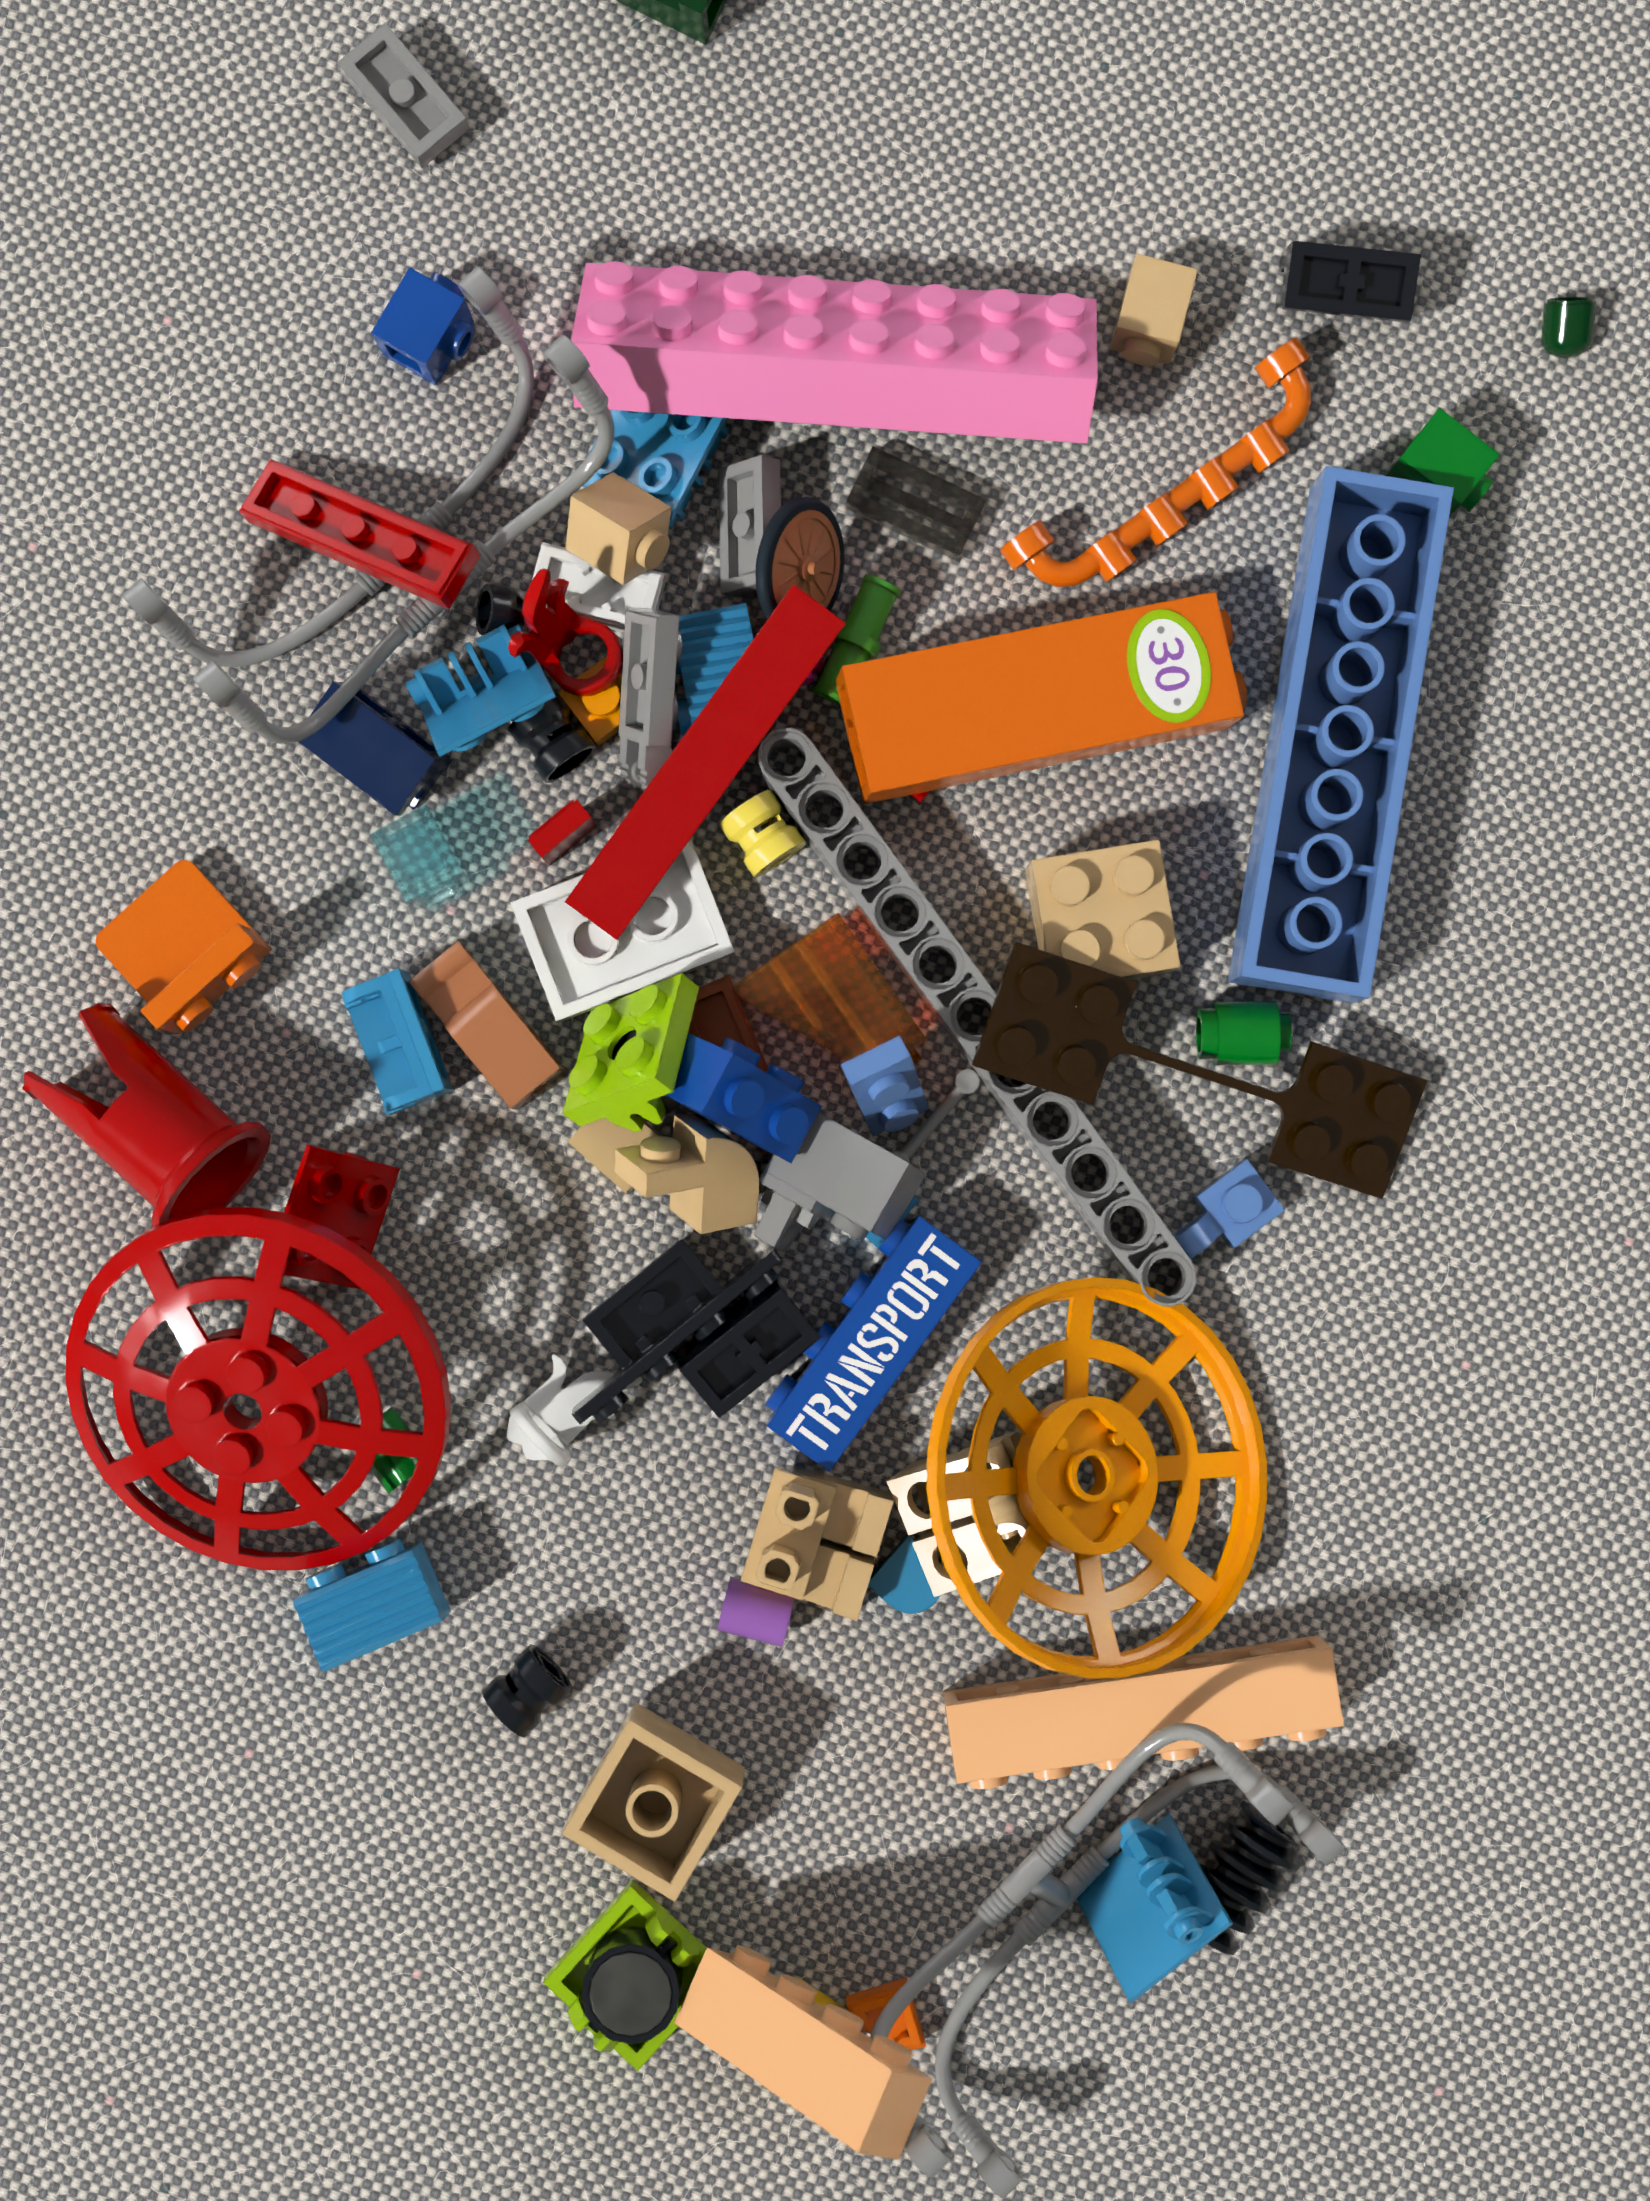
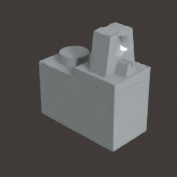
M818 1113L792 1163L772 1155L761 1174L759 1183L766 1186L761 1202L768 1206L753 1235L781 1252H787L801 1228L804 1226L811 1230L821 1217L862 1242L869 1231L886 1240L900 1221L926 1174L907 1161Z

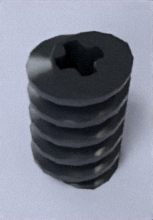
M1244 1800L1239 1806L1250 1824L1246 1828L1227 1821L1224 1827L1235 1844L1232 1848L1211 1842L1208 1847L1219 1863L1216 1869L1199 1863L1233 1923L1207 1945L1229 1955H1234L1240 1948L1239 1942L1231 1929L1250 1934L1256 1927L1246 1907L1261 1913H1266L1271 1907L1269 1898L1262 1887L1277 1892L1283 1891L1286 1887V1881L1277 1865L1292 1871H1297L1302 1866V1861L1292 1846L1293 1844L1297 1846L1294 1839L1280 1826H1274L1253 1805Z

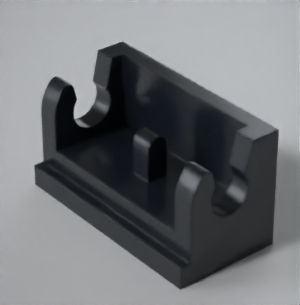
M1292 241L1281 253L1279 271L1284 272L1281 292L1276 297V307L1285 310L1409 323L1412 320L1421 254Z
M778 1279L753 1299L748 1300L745 1296L726 1311L729 1318L707 1337L699 1341L694 1336L675 1351L679 1357L677 1360L679 1371L718 1418H721L820 1339L808 1317L792 1301Z

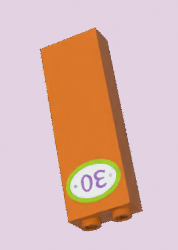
M1215 591L842 666L835 683L863 805L1227 730L1244 717L1243 709L1247 705L1245 680L1240 671H1234L1229 647L1233 643V628L1228 612L1225 609L1220 610Z

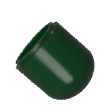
M1589 297L1547 299L1543 307L1541 343L1544 350L1558 358H1572L1587 351L1593 342L1596 301Z

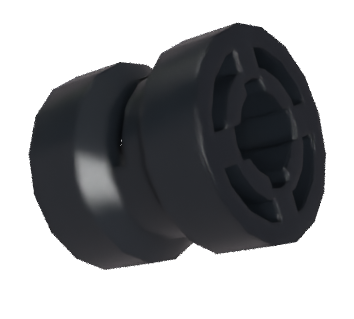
M555 694L556 697L545 702L544 707L536 715L524 721L512 722L508 728V731L521 748H528L535 757L533 766L545 783L556 781L576 769L597 748L585 730L574 727L570 721L571 711L559 694Z
M530 1644L515 1658L514 1669L508 1675H498L482 1690V1694L496 1717L513 1733L525 1738L541 1722V1713L548 1706H558L573 1692V1687L568 1677L555 1661L539 1647Z

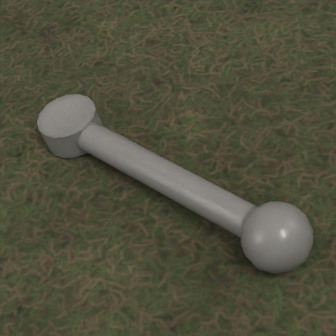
M972 1069L960 1071L955 1078L953 1090L900 1151H893L891 1153L910 1163L909 1159L964 1095H970L977 1091L980 1086L979 1075Z

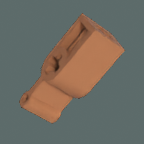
M457 941L409 980L416 992L442 1021L455 1042L510 1109L519 1110L567 1071L461 942Z

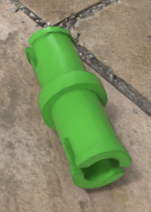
M865 574L862 579L863 583L846 617V624L836 637V642L817 685H814L812 690L813 693L839 706L841 705L835 680L841 667L869 661L870 657L877 658L882 647L878 642V638L896 598L901 593V590L893 584L869 574Z

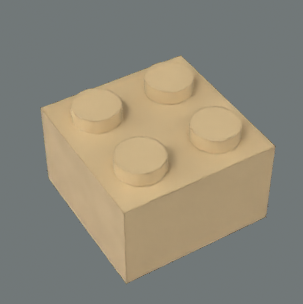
M1160 840L1031 860L1025 869L1038 949L1129 980L1169 974L1181 967Z
M635 1702L572 1808L562 1835L675 1902L743 1787L745 1767Z

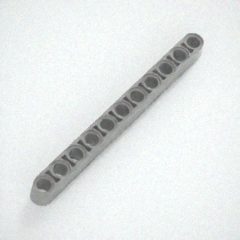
M779 728L770 732L762 740L758 750L759 770L768 789L772 790L786 814L973 1070L979 1075L981 1081L1127 1280L1141 1284L1142 1292L1150 1302L1161 1306H1176L1186 1301L1193 1293L1197 1282L1196 1269L1191 1259L1074 1099L1027 1083H1023L1020 1087L1011 1088L1001 1083L996 1073L972 1065L982 1035H971L963 1031L957 1021V1012L959 1007L968 1001L980 1002L990 1012L996 997L995 991L812 741L802 731L793 728ZM782 748L798 750L805 759L803 768L792 776L776 774L771 769L769 761L777 750ZM820 798L834 800L840 806L843 815L836 825L829 828H820L813 825L806 815L811 803ZM856 849L869 850L877 856L880 862V869L869 879L859 880L853 878L846 872L843 865L845 857ZM892 900L907 901L914 907L917 913V923L906 931H894L884 924L881 917L882 908ZM939 950L951 957L954 963L953 977L944 983H932L925 979L919 969V960L925 953ZM1044 1103L1057 1105L1063 1110L1066 1117V1126L1063 1133L1053 1140L1043 1138L1036 1132L1033 1125L1035 1111ZM1084 1154L1096 1157L1103 1167L1101 1183L1090 1191L1078 1188L1074 1184L1071 1175L1074 1162ZM1123 1206L1132 1207L1138 1213L1141 1223L1139 1233L1128 1242L1117 1241L1110 1231L1109 1222L1112 1214ZM1162 1258H1169L1178 1270L1176 1285L1170 1291L1164 1293L1167 1296H1161L1154 1292L1156 1298L1154 1299L1146 1292L1143 1285L1150 1287L1148 1272L1154 1262Z

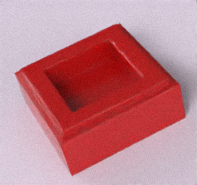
M572 800L528 836L530 839L527 841L550 866L594 830L597 825L579 801Z

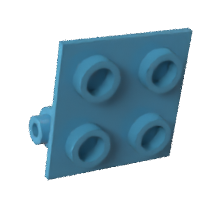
M611 410L615 428L611 451L600 469L582 487H587L614 472L672 507L669 529H672L676 521L682 522L686 516L684 510L693 495L690 488H700L703 483L702 478L698 475L699 471L708 472L712 464L709 460H711L721 439L727 437L729 430L725 425L729 418ZM595 441V443L593 444V446H592V448H591L589 454H590L591 451L593 450V448H594V446H595V444H596V441Z
M503 624L476 639L490 665L487 669L483 666L471 642L465 644L466 650L479 672L468 678L454 651L447 653L462 682L456 683L442 657L414 670L415 678L405 682L417 706L420 705L439 757L452 750L462 752L475 747L485 739L487 732L510 720L520 722L533 717L541 711L545 702L556 697L540 664L528 651L523 652L517 657L510 654L508 646L511 636L516 631H522L519 624L508 630Z
M1170 1814L1154 1826L1145 1824L1141 1818H1134L1124 1823L1120 1828L1122 1835L1120 1847L1122 1852L1110 1860V1865L1105 1871L1101 1872V1875L1095 1881H1092V1884L1077 1898L1128 2001L1131 2003L1233 1924Z

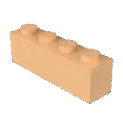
M741 1945L736 1946L733 1954L707 1947L674 2023L857 2153L899 2160L933 2080L909 2064L913 2053L901 2044L884 2036L875 2035L874 2039H871L862 2033L861 2029L864 2021L855 2014L833 2004H827L826 2008L822 2007L814 2001L817 1990L809 1984L786 1974H781L780 1978L769 1972L772 1961L764 1955Z

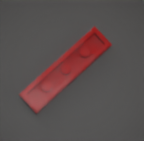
M272 459L267 463L239 510V513L253 525L446 609H450L481 556L475 546L467 541Z

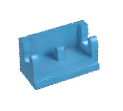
M399 968L342 992L343 1002L349 1011L381 1095L386 1115L389 1116L454 1091L418 993L409 982L412 979L411 975Z

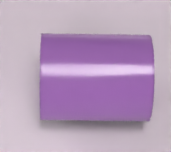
M730 1576L717 1630L782 1647L795 1598L741 1582V1579Z

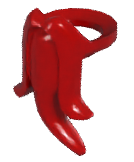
M545 568L539 570L531 581L523 601L522 615L528 628V634L516 631L511 636L508 646L510 654L517 657L523 652L528 651L565 692L575 696H593L607 690L617 680L623 666V647L619 637L607 625L578 615L565 602L569 581L557 579L550 583V571ZM579 634H593L601 637L608 649L607 660L603 668L596 675L587 679H575L568 676L564 672L559 660L562 647L572 642Z

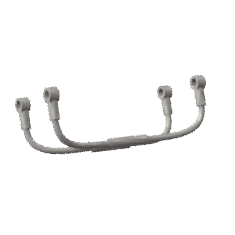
M478 266L457 285L467 300L482 314L501 343L510 346L518 368V391L509 419L485 457L441 504L435 502L424 515L417 519V521L441 531L454 521L452 515L483 485L511 448L527 417L534 390L533 362L529 349L522 337L523 329L502 300L504 297L499 288ZM564 334L542 354L555 373L568 385L586 413L594 415L598 425L596 444L584 462L565 480L506 524L484 544L482 542L476 544L475 548L481 556L458 596L473 581L477 580L482 575V572H485L487 568L496 562V554L563 503L594 476L611 451L615 428L613 417L607 406L608 397L588 369L590 364L583 353ZM360 572L355 577L357 582L305 624L270 643L241 651L217 650L199 642L195 638L194 630L142 578L122 595L126 602L149 625L157 629L176 649H184L195 658L208 663L192 679L214 703L228 712L249 733L256 732L266 740L279 744L295 743L304 740L323 728L344 708L408 636L414 638L421 632V629H424L426 625L445 609L421 597L416 599L405 612H402L396 618L398 624L375 646L337 691L317 711L294 726L279 727L267 721L266 713L246 695L220 666L241 667L258 664L300 646L337 621L367 594L373 596L387 582Z
M1193 1723L1172 1724L1154 1732L1138 1744L1107 1776L1074 1816L1064 1826L1057 1825L1051 1831V1834L1047 1835L1046 1839L977 1907L978 1914L906 1981L885 2006L872 2029L871 2039H874L875 2035L887 2038L891 2028L904 2009L939 1973L976 1941L989 1927L996 1928L1029 1893L1039 1898L1035 1905L1031 1907V1910H1028L1022 1916V1919L1018 1920L1013 1926L1014 1933L984 1964L957 2000L944 2024L935 2057L936 2084L941 2101L953 2121L952 2130L978 2164L977 2170L983 2181L1001 2198H1005L1023 2180V2175L1015 2162L1002 2149L997 2147L971 2111H965L961 2105L951 2076V2059L955 2041L970 2010L1000 1971L1025 1945L1031 1946L1092 1884V1881H1095L1101 1875V1872L1105 1871L1110 1865L1108 1859L1120 1848V1840L1122 1838L1120 1828L1122 1825L1134 1818H1141L1146 1824L1160 1811L1186 1793L1211 1782L1233 1780L1245 1794L1246 1798L1270 1823L1276 1826L1282 1819L1286 1821L1302 1842L1326 1866L1345 1848V1845L1290 1791L1289 1787L1280 1786L1271 1777L1261 1772L1235 1743H1227L1218 1734L1204 1726ZM1191 1740L1202 1744L1215 1754L1214 1760L1216 1765H1210L1190 1772L1164 1787L1129 1815L1098 1847L1092 1845L1076 1861V1864H1073L1059 1879L1049 1874L1063 1857L1072 1850V1847L1077 1845L1075 1840L1077 1836L1089 1825L1122 1785L1147 1759L1161 1748L1176 1741ZM918 2113L904 2148L915 2166L927 2177L934 2178L953 2159V2153L944 2139L931 2126L927 2125Z

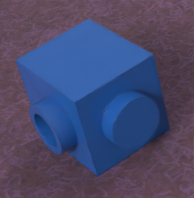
M409 267L371 334L382 355L437 386L452 359L459 361L466 354L473 340L475 329L472 326L474 320L464 295L456 283L436 272H433L430 278Z

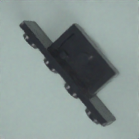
M681 1237L582 1318V1321L621 1369L573 1408L571 1415L579 1424H582L591 1416L598 1423L611 1416L629 1399L622 1391L642 1374L648 1382L657 1378L678 1360L679 1357L673 1351L677 1345L692 1333L701 1341L729 1318L723 1308L743 1292L748 1300H751L771 1285L779 1277L773 1267L782 1260L780 1255L774 1248H768L721 1286Z

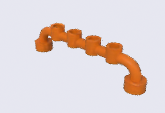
M1296 336L1262 360L1254 369L1267 388L1270 389L1281 383L1286 393V402L1281 411L1257 426L1219 456L1204 464L1170 491L1155 499L1117 529L1102 537L1075 559L1068 562H1060L1049 555L1046 549L1055 542V539L1041 520L1020 532L999 551L1013 571L1025 565L1040 581L1055 587L1076 586L1089 580L1097 573L1102 576L1106 583L1137 561L1131 552V549L1150 536L1156 546H1159L1188 525L1182 513L1196 502L1201 500L1207 510L1211 509L1239 488L1233 478L1238 472L1252 464L1259 474L1290 452L1284 439L1293 434L1305 421L1311 405V386L1301 367L1311 356Z

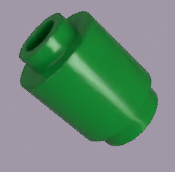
M1276 1001L1214 1002L1212 1008L1197 1010L1196 1049L1198 1059H1213L1215 1066L1277 1065L1280 1052L1290 1051L1292 1041L1291 1018L1289 1013H1279Z

